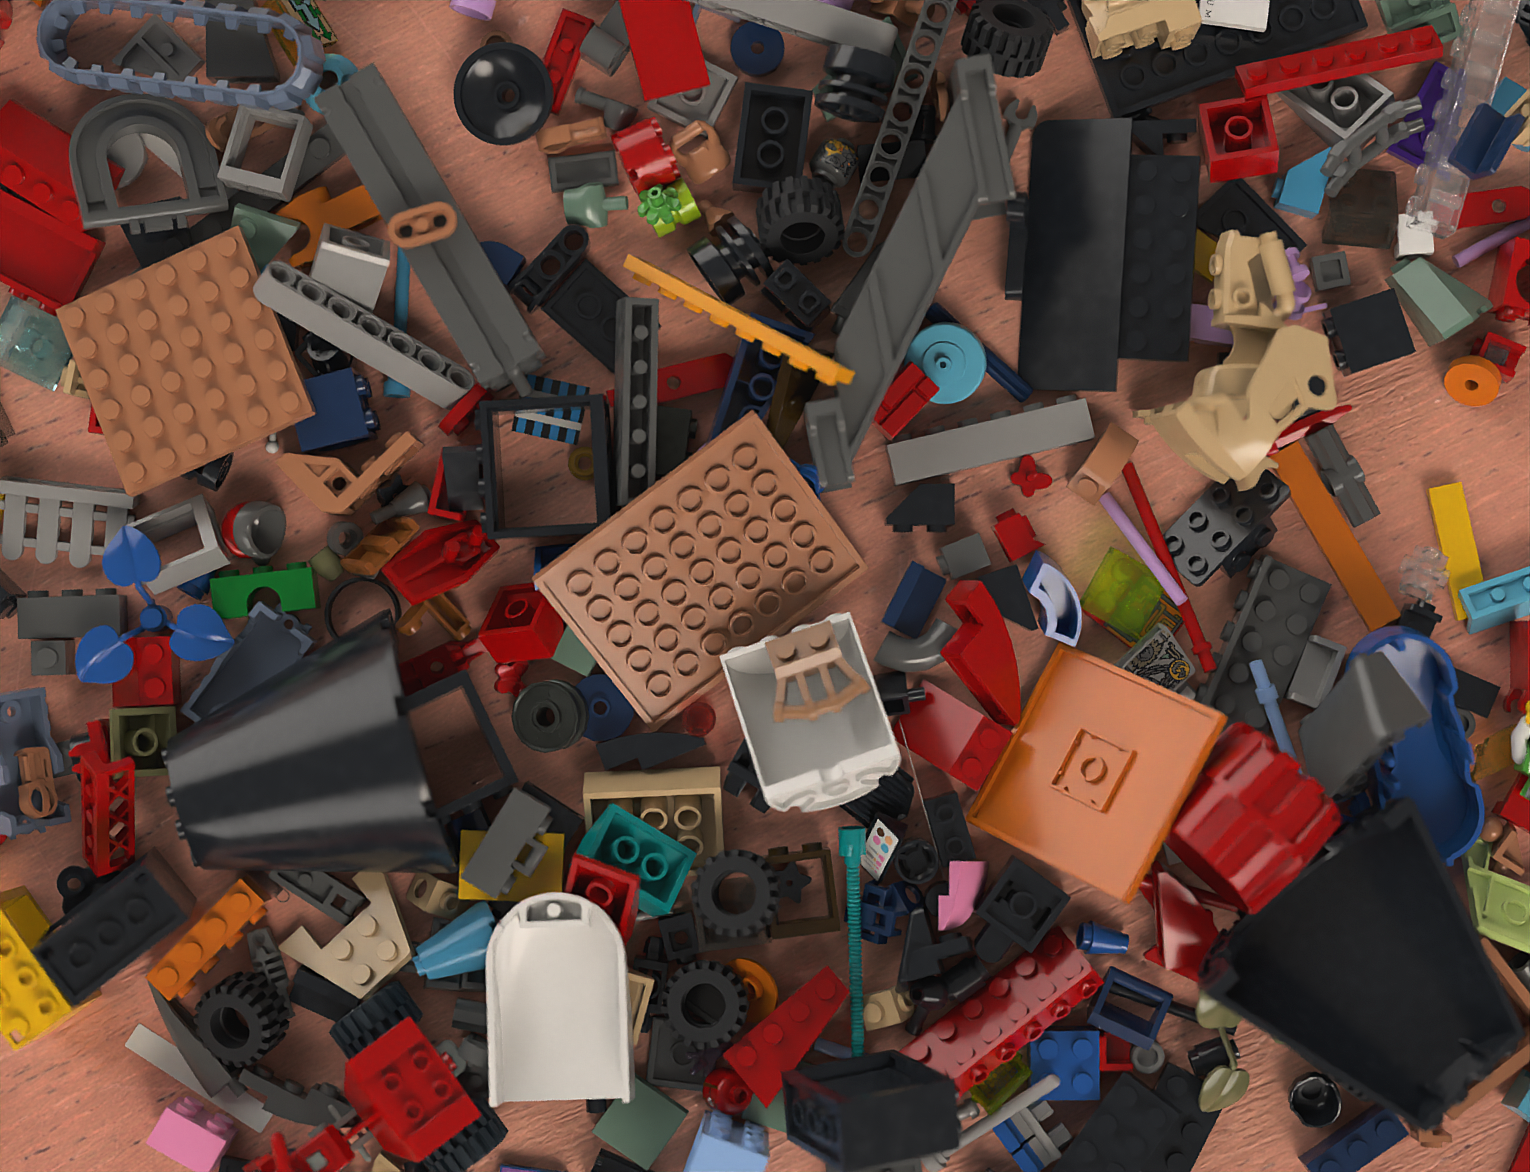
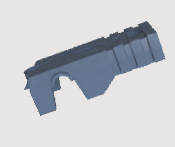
M258 601L248 614L250 619L246 627L234 639L235 644L233 647L217 656L209 675L203 678L200 687L195 689L190 696L189 702H186L180 711L194 722H197L304 658L318 642L308 635L312 626L308 623L305 625L301 624L300 619L296 615L282 612L281 603L273 609L264 601ZM288 619L294 623L291 629H287L284 625Z
M45 687L24 688L0 693V835H7L10 840L16 839L18 834H30L34 829L44 833L46 832L45 826L71 822L69 804L58 801L56 810L51 815L39 819L28 818L23 814L19 806L18 786L22 785L18 756H13L14 752L28 747H47L50 752L53 775L64 771L62 753L53 738L50 737L51 726L47 716L49 712L48 705L45 702ZM9 707H11V708H10V709H11V715H10V716L7 714V709H8ZM33 790L31 795L32 804L36 810L42 812L43 798L41 792Z

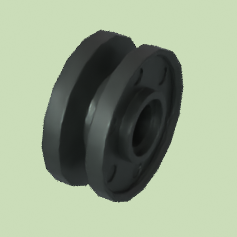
M554 679L533 683L523 689L514 701L511 717L514 731L520 741L532 750L547 753L569 748L580 741L587 730L589 711L587 701L579 689L569 682ZM548 708L554 712L553 724L548 721L546 716Z

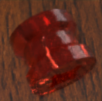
M695 702L685 709L682 722L687 732L695 736H703L712 731L717 717L714 709L709 704Z

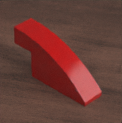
M960 580L947 595L945 601L963 624L939 653L994 722L1016 726L1020 722L1021 714L1020 682L1017 661L1006 624L994 599L982 581Z
M1152 861L1158 958L1166 970L1200 966L1205 953L1219 934V931L1205 908L1188 886L1160 861Z

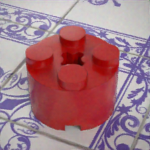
M655 116L649 119L646 118L610 135L616 152L619 151L621 164L638 197L643 190L649 191L658 184L665 186L681 177L676 166L675 156L669 144H665L662 130Z

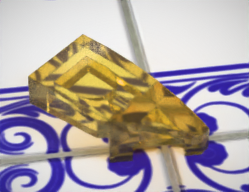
M1517 724L1503 728L1485 738L1484 743L1475 746L1474 753L1477 754L1474 769L1470 772L1471 779L1474 782L1515 763L1511 754L1510 736Z

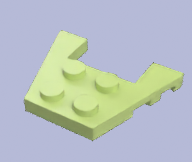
M1479 836L1474 845L1461 855L1472 924L1478 934L1530 954V886L1488 870L1493 842H1487Z

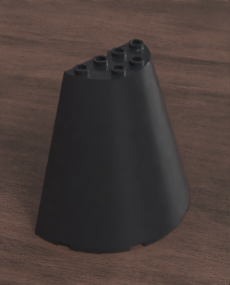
M391 609L380 611L169 738L167 748L162 749V758L168 769L171 786L166 787V795L170 806H176L179 817L175 821L177 834L180 840H187L191 859L195 867L200 866L203 870L446 874L459 872L460 857L454 837L447 836L440 814L436 810L404 695L405 689L401 668L396 654H399V638Z
M1409 796L1389 799L1381 810L1376 805H1373L1342 822L1306 867L1263 908L1253 915L1242 912L1239 909L1237 910L1236 914L1240 920H1235L1233 926L1228 931L1226 928H1222L1205 953L1197 972L1200 978L1197 985L1207 997L1424 1133L1437 1128L1444 1120L1443 1115L1452 1106H1457L1469 1096V1091L1467 1090L1469 1084L1475 1079L1478 1082L1487 1079L1494 1071L1493 1066L1502 1057H1507L1514 1053L1519 1047L1518 1042L1526 1035L1415 803Z

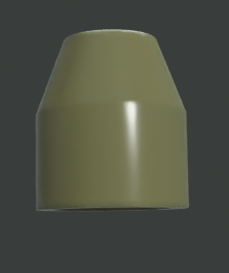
M328 545L308 560L318 575L331 582L344 572L343 566L339 563L341 561L340 557Z

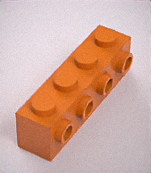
M248 875L240 878L145 978L168 1001L177 996L183 999L197 985L193 980L200 972L203 971L207 974L221 960L217 955L225 947L230 950L243 938L244 934L241 930L249 922L255 925L268 912L264 906L272 898Z

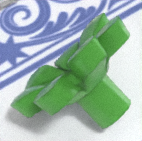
M661 184L652 187L649 191H641L639 200L643 203L638 206V215L640 217L647 216V223L650 225L657 224L660 217L665 224H670L674 220L671 210L679 211L682 207L680 200L677 199L678 192L672 187L664 190Z

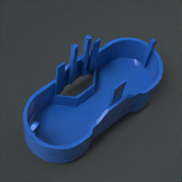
M1405 626L1383 627L1367 634L1354 646L1346 661L1344 675L1350 669L1349 662L1357 655L1364 652L1370 655L1382 650L1432 717L1422 727L1418 728L1415 725L1405 729L1404 735L1406 737L1402 741L1390 745L1380 758L1385 764L1382 765L1378 759L1367 771V777L1371 781V785L1367 788L1371 805H1376L1381 810L1389 799L1409 796L1415 803L1443 863H1445L1446 867L1453 866V860L1467 852L1477 841L1485 818L1481 788L1471 779L1470 763L1475 764L1472 746L1466 740L1464 728L1454 703L1453 695L1458 689L1455 670L1443 648L1420 631Z

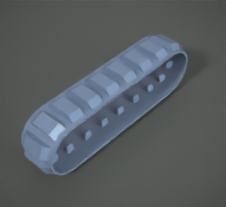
M52 0L42 12L37 26L36 41L41 58L49 61V70L67 81L77 85L82 84L93 89L111 91L114 88L125 93L142 95L145 92L152 96L172 99L177 96L187 101L205 103L208 100L215 104L235 107L240 104L250 109L266 111L272 106L284 111L301 106L302 100L308 98L311 94H315L324 78L322 76L323 63L326 62L323 45L322 41L312 36V28L285 12L279 14L267 8L250 7L247 10L239 5L218 3L217 6H214L207 1L186 0L185 3L180 0ZM99 9L101 14L111 15L113 9L130 11L132 18L142 19L145 13L162 15L164 22L174 23L176 17L194 19V25L206 26L207 21L224 22L226 29L237 30L239 25L257 26L258 33L269 34L272 28L285 30L283 37L292 42L296 40L298 44V62L293 75L288 81L277 85L273 91H262L261 85L250 84L248 90L230 88V82L225 80H218L216 86L198 84V78L193 76H186L184 82L167 80L166 73L155 72L152 78L135 76V70L123 68L121 74L104 72L103 65L92 64L90 70L77 69L79 61L67 54V36L71 25L80 15L87 11Z

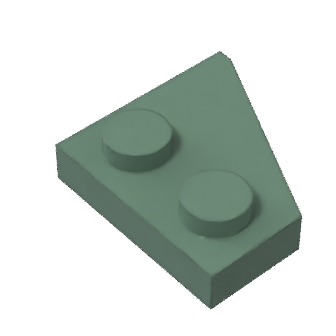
M238 203L234 207L231 228L238 225L243 228L258 268L261 271L301 226V222Z

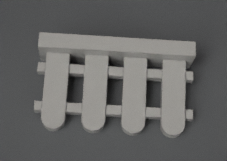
M3 476L0 478V494L6 495L5 500H0V509L4 510L3 534H0L2 554L8 560H16L23 555L24 547L36 548L35 556L40 563L50 564L56 560L58 550L70 552V563L76 568H83L91 562L92 554L104 555L107 546L121 527L136 521V515H130V509L140 504V494L130 497L127 496L125 489ZM28 497L40 498L39 504L28 503ZM62 501L74 502L73 508L62 507ZM96 505L108 506L107 512L96 511ZM27 512L38 514L37 538L25 537ZM61 516L72 518L70 542L59 541ZM95 520L106 521L104 546L93 545Z

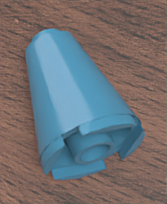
M486 900L474 904L415 948L418 955L412 957L419 976L427 974L428 979L432 980L486 969L489 941L497 926Z

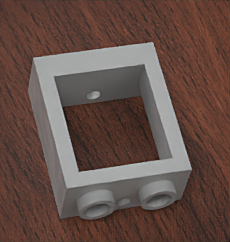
M239 104L217 177L227 187L290 202L313 125L304 116L305 113L296 108L281 111L271 106L266 111L250 109ZM255 120L295 130L281 179L241 169Z
M203 494L127 525L144 533L152 543L198 525L204 549L161 566L159 576L155 580L150 582L141 581L142 586L146 584L154 595L230 564L215 511Z

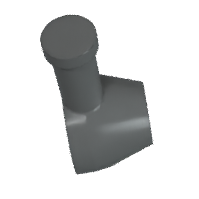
M579 87L575 95V103H583L604 111L605 126L616 131L629 127L638 112V108L592 93L584 87Z

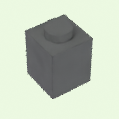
M979 533L941 547L939 549L941 555L936 557L943 576L949 574L951 580L991 565Z
M31 641L32 676L76 674L75 641Z

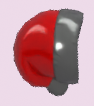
M266 501L238 503L228 510L222 521V540L230 552L238 558L252 559L258 566H267L272 556L280 549L284 540L286 515L280 507Z

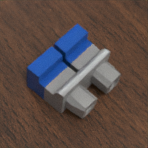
M1046 1100L1034 1101L992 1128L1023 1172H1040L1053 1160L1055 1161L1062 1157L1060 1150L1073 1139L1062 1122L1047 1132L1043 1129L1040 1122L1054 1113Z

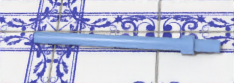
M1262 659L1255 660L1249 663L1257 685L1255 689L1257 699L1260 704L1264 705L1280 752H1287L1298 761L1276 700L1279 697L1274 683H1270ZM1300 768L1298 773L1303 774Z

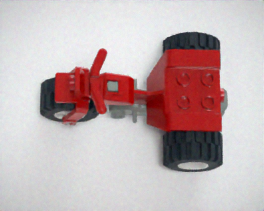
M395 981L383 987L367 1001H364L356 1009L349 1012L336 1022L329 1031L332 1038L349 1059L345 1063L344 1096L353 1109L341 1116L334 1105H329L328 1110L336 1121L328 1126L325 1122L321 1123L307 1134L310 1139L297 1149H287L284 1135L280 1132L273 1133L270 1141L274 1157L269 1153L261 1157L257 1156L250 1163L242 1167L244 1172H339L356 1157L354 1153L356 1150L359 1151L365 1161H371L372 1158L363 1145L375 1137L385 1151L414 1162L422 1160L430 1172H464L504 1140L508 1129L484 1097L471 1100L456 1079L457 1075L466 1067V1061L457 1055L459 1048L451 1040H444L436 1047L431 1045L416 1025L423 1016L422 1011L400 981ZM357 1116L360 1122L343 1133L340 1128L347 1122L350 1125L354 1124L353 1117ZM363 1128L367 1130L365 1134L361 1131ZM357 1134L359 1138L351 1144L349 1139Z

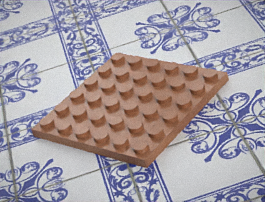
M239 225L55 309L127 496L134 497L317 414L276 311L262 304L254 296L253 286L261 276L244 230Z

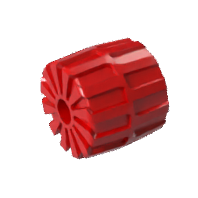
M1237 722L1229 726L1216 739L1163 842L1196 876L1218 895L1242 912L1253 915L1263 908L1306 867L1340 826L1342 816L1337 812L1339 808L1336 803L1322 793L1325 789L1314 777L1298 773L1302 765L1287 752H1280L1276 743L1262 732L1256 731L1250 725Z

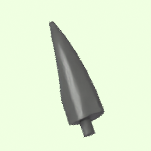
M148 981L166 1028L189 1068L210 1098L214 1097L226 1086L231 1089L237 1098L244 1094L248 1088L238 1082V1076L242 1074L245 1067H235L234 1063L226 1065L222 1063V1058L215 1059L212 1057V1051L202 1046L201 1043L204 1042L202 1037H197L195 1030L198 1028V1025L194 1023V1016L176 998L168 1001Z

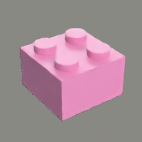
M180 1096L165 1108L145 1144L194 1172H212L221 1163L222 1157L226 1154L239 1129L232 1126L234 1122L227 1116L220 1113L213 1115L204 1110V1104L190 1096L185 1098Z

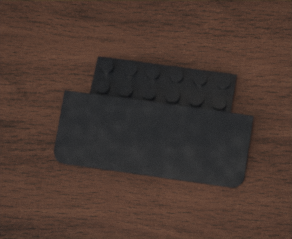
M1132 118L1046 120L1041 122L1033 132L1029 186L1030 214L1027 249L1025 250L1026 267L1018 375L1033 390L1117 392L1119 360L1189 362L1201 157L1132 154L1134 121Z

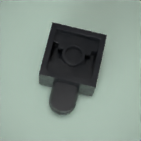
M1012 854L974 909L976 914L987 921L974 940L976 953L982 960L996 963L1004 957L1014 941L1032 953L1071 897Z

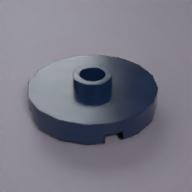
M594 674L582 679L575 686L587 701L589 711L588 726L583 737L592 741H608L620 736L630 726L634 716V708L607 674ZM598 701L604 702L607 706L604 714H598L594 710V706Z

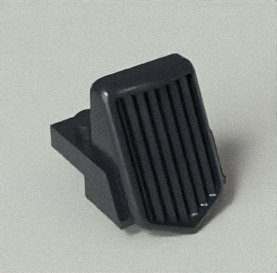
M898 766L893 775H883L878 779L880 786L859 798L839 806L866 828H869L877 811L901 821L908 817L915 793L912 784L915 779Z
M915 907L909 914L895 988L896 993L900 994L909 991L914 981L945 973L942 959L974 951L971 937H962V933L958 931L940 936V943L937 944L927 907Z

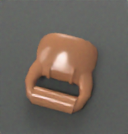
M695 120L671 137L670 148L676 161L686 169L688 176L696 184H701L710 179L731 162L730 155L721 145L717 132L703 120ZM703 131H706L708 139L703 141L702 144L695 147L692 151H688L687 154L679 151L678 148Z

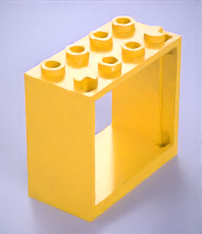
M25 885L0 892V1032L14 1052L46 1036L102 996L98 989L74 1007L30 953L43 932L52 923ZM15 1030H17L21 1037H24L18 1042L11 1035Z

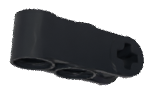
M569 225L563 228L533 262L508 285L507 290L510 295L514 294L527 306L529 314H533L547 300L551 292L588 254L591 243L587 232L578 225ZM574 234L582 236L584 242L581 248L578 250L566 248L565 244L569 236ZM549 259H556L560 262V269L554 275H546L542 270L544 263ZM523 287H526L534 296L529 295Z

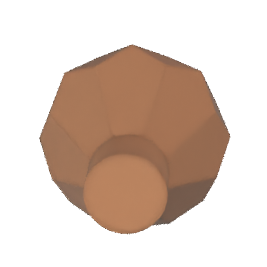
M703 200L698 205L699 211L705 217L708 233L712 237L718 236L716 227L719 225L725 231L729 228L727 220L734 215L731 210L714 207L708 200Z

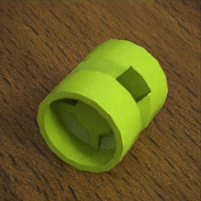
M683 178L665 186V189L672 187L678 192L677 199L680 200L682 207L679 211L671 210L674 220L670 224H665L660 217L657 224L652 225L658 238L675 231L676 224L678 223L687 225L701 218L699 209Z

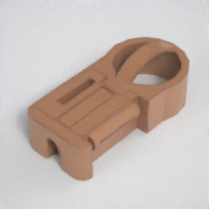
M603 117L569 125L550 127L535 134L539 151L548 154H558L571 146L607 138Z
M28 747L14 752L13 756H18L22 785L18 786L21 811L30 819H39L51 815L58 805V797L55 792L49 749L47 747ZM33 790L41 792L43 798L42 812L36 810L32 804L31 795Z

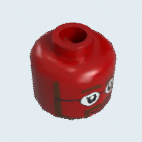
M720 1067L710 1072L702 1088L703 1099L708 1107L714 1111L731 1116L741 1114L746 1110L753 1095L751 1089L733 1069Z

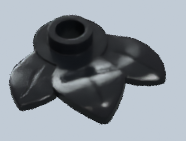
M73 865L64 868L57 877V889L63 896L62 910L66 915L118 875L120 871L117 870L97 878L89 866L83 868ZM72 878H77L81 882L80 886L76 889H72L67 885L68 881Z

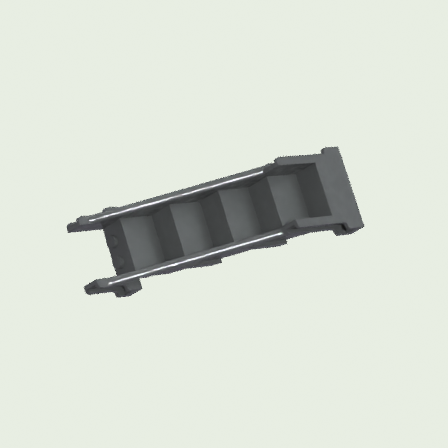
M990 54L958 59L954 62L946 87L951 112L836 341L834 349L835 362L855 372L850 384L837 381L838 390L834 391L835 398L805 404L803 416L813 465L817 467L820 487L824 488L821 493L852 488V483L855 482L852 461L971 221L1007 214L1005 201L1016 198Z

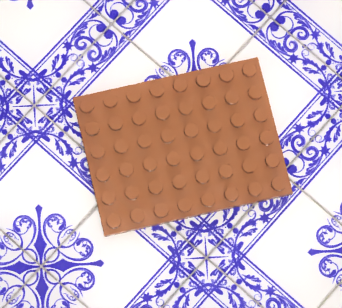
M751 410L531 578L651 731L655 732L726 678L719 656L726 654L735 647H747L759 643L761 639L767 636L776 635L780 637L868 570L869 567L758 415Z

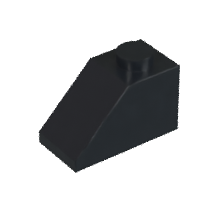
M1017 564L975 578L976 581H982L994 599L1003 619L1028 631L1038 629Z

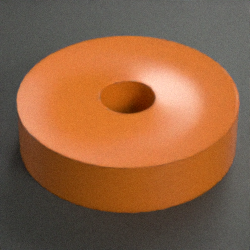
M1474 355L1462 356L1452 361L1444 378V386L1448 394L1457 402L1467 406L1489 404L1497 397L1502 383L1499 369L1491 361Z

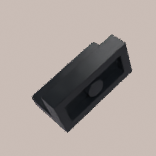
M303 964L298 968L294 976L293 982L295 984L289 995L292 1003L335 1022H338L353 1009H356L362 1001Z

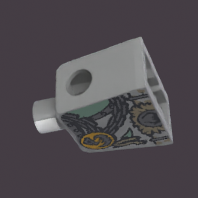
M1160 622L1150 629L1115 664L1119 668L1191 700L1197 695V692L1186 681L1196 671L1195 667L1171 631Z

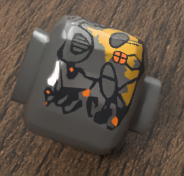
M837 138V140L825 139L810 160L809 168L812 172V178H820L822 183L828 182L832 185V190L844 187L850 181L859 165V157L854 151V145L844 138Z

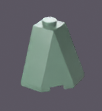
M1406 257L1390 268L1393 274L1385 279L1390 289H1395L1401 306L1429 347L1446 340L1479 318V314L1485 313L1493 307L1489 299L1422 257L1412 262Z

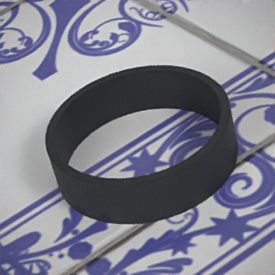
M364 577L352 578L338 585L328 597L324 611L325 624L332 638L339 637L332 624V606L337 595L345 587L362 581L372 582L382 587L393 601L395 607L394 624L396 625L402 617L400 602L394 591L379 580Z

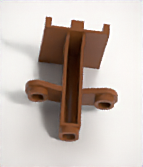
M392 517L377 524L339 563L349 573L373 576L403 549L402 546L420 527L412 518ZM443 593L411 606L395 625L401 634L405 633L407 636H411L421 628L423 622L420 619L428 611L456 641L464 639L472 629L469 625L470 622Z

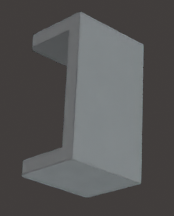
M1310 635L1283 698L1315 710L1330 693L1347 647L1318 635Z

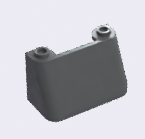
M1382 650L1370 655L1364 652L1353 658L1348 664L1350 669L1314 712L1309 713L1300 721L1302 726L1298 730L1308 774L1321 784L1325 789L1322 793L1331 798L1335 803L1363 793L1371 785V781L1365 773L1389 746L1402 741L1406 737L1404 735L1405 729L1415 725L1418 728L1422 727L1432 717Z

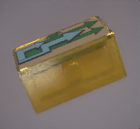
M267 0L261 7L271 9L279 14L285 12L312 28V36L322 41L323 48L332 46L338 41V38L314 0ZM272 28L271 31L291 64L295 67L298 62V44L296 40L292 42L283 37L285 30Z

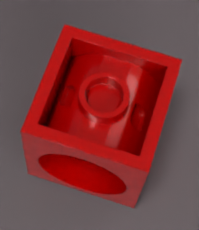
M1515 237L1498 246L1488 299L1493 304V307L1485 313L1495 314V320L1515 323L1516 319L1528 321V326L1530 327V303L1522 298L1516 284L1517 272L1527 264H1530L1529 239Z

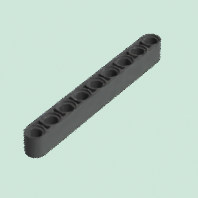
M924 0L844 231L842 247L846 254L851 257L865 256L873 246L958 0ZM931 5L943 7L946 14L945 19L939 23L932 22L927 16L928 7ZM919 38H929L933 42L934 51L932 54L924 56L917 52L915 44ZM910 70L920 72L923 77V84L916 89L909 88L904 82L906 72ZM897 103L909 105L912 111L909 120L902 122L895 119L892 111ZM893 135L899 139L900 149L897 153L887 154L884 152L881 142L885 136ZM875 168H883L888 172L889 181L887 185L877 187L872 184L870 173ZM872 200L876 203L878 213L875 218L868 220L861 217L859 214L861 202ZM859 232L866 237L867 245L861 252H854L848 247V237L852 233Z

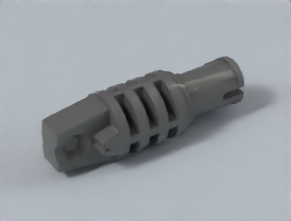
M269 926L248 932L247 939L250 959L256 977L258 978L260 975L268 978V984L274 983L278 987L276 991L279 996L284 995L286 1001L283 1004L284 1007L289 1008L290 1013L286 1019L296 1016L286 988L289 986V977L281 951Z

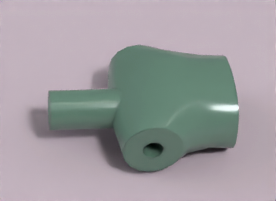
M602 182L586 183L574 189H565L563 193L564 212L568 225H584L589 228L604 227L608 225V211L627 210L629 207L627 196L606 197Z

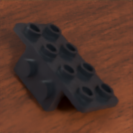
M1268 469L1262 472L1254 487L1244 491H1238L1235 480L1230 477L1225 484L1215 481L1163 534L1177 571L1191 584L1200 587L1219 568L1230 579L1237 572L1244 570L1249 564L1251 557L1260 548L1266 547L1278 531L1270 516L1291 496L1289 486Z

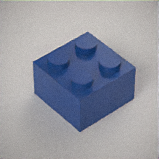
M1048 1026L1038 1039L1027 1043V1089L1051 1074H1056L1060 1078L1058 1087L1037 1100H1100L1099 1030L1095 1026Z

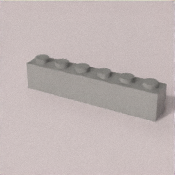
M1076 394L1057 398V405L1045 408L1043 402L1024 406V413L1011 415L1010 410L990 414V421L978 423L977 418H971L957 422L958 428L945 431L944 425L924 430L925 436L912 439L911 433L895 436L892 439V444H888L885 447L894 486L1090 441L1095 438L1086 398L1077 400Z

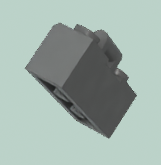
M518 786L515 787L460 878L496 899L501 892L507 895L518 878L512 874L515 869L531 877L549 848L534 837L537 833L543 836L553 820V817L548 815L552 807ZM527 843L533 848L524 863H521L516 859Z

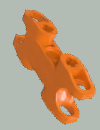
M364 185L333 199L326 186L318 187L295 197L288 205L275 213L276 215L301 222V224L309 227L311 237L307 247L288 259L291 266L297 270L312 266L324 223L357 232L383 219Z

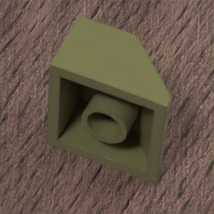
M176 707L109 709L111 762L130 756L135 762V777L169 775L162 758V749L167 748L169 738L177 734ZM124 771L112 775V778H121L124 775Z

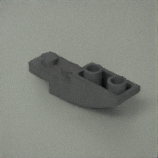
M256 1063L255 1066L249 1065L244 1068L238 1079V1082L268 1097L262 1108L263 1110L297 1123L317 1127L325 1122L328 1126L336 1121L328 1110L329 1105H334L341 1116L353 1109L347 1098L340 1095L341 1090L330 1083L323 1082L322 1085L316 1083L311 1087L309 1093L303 1091L305 1087L302 1084L291 1079L283 1081L273 1076L274 1071L259 1063ZM355 1116L353 1117L354 1124L350 1125L347 1122L341 1128H352L360 1121Z

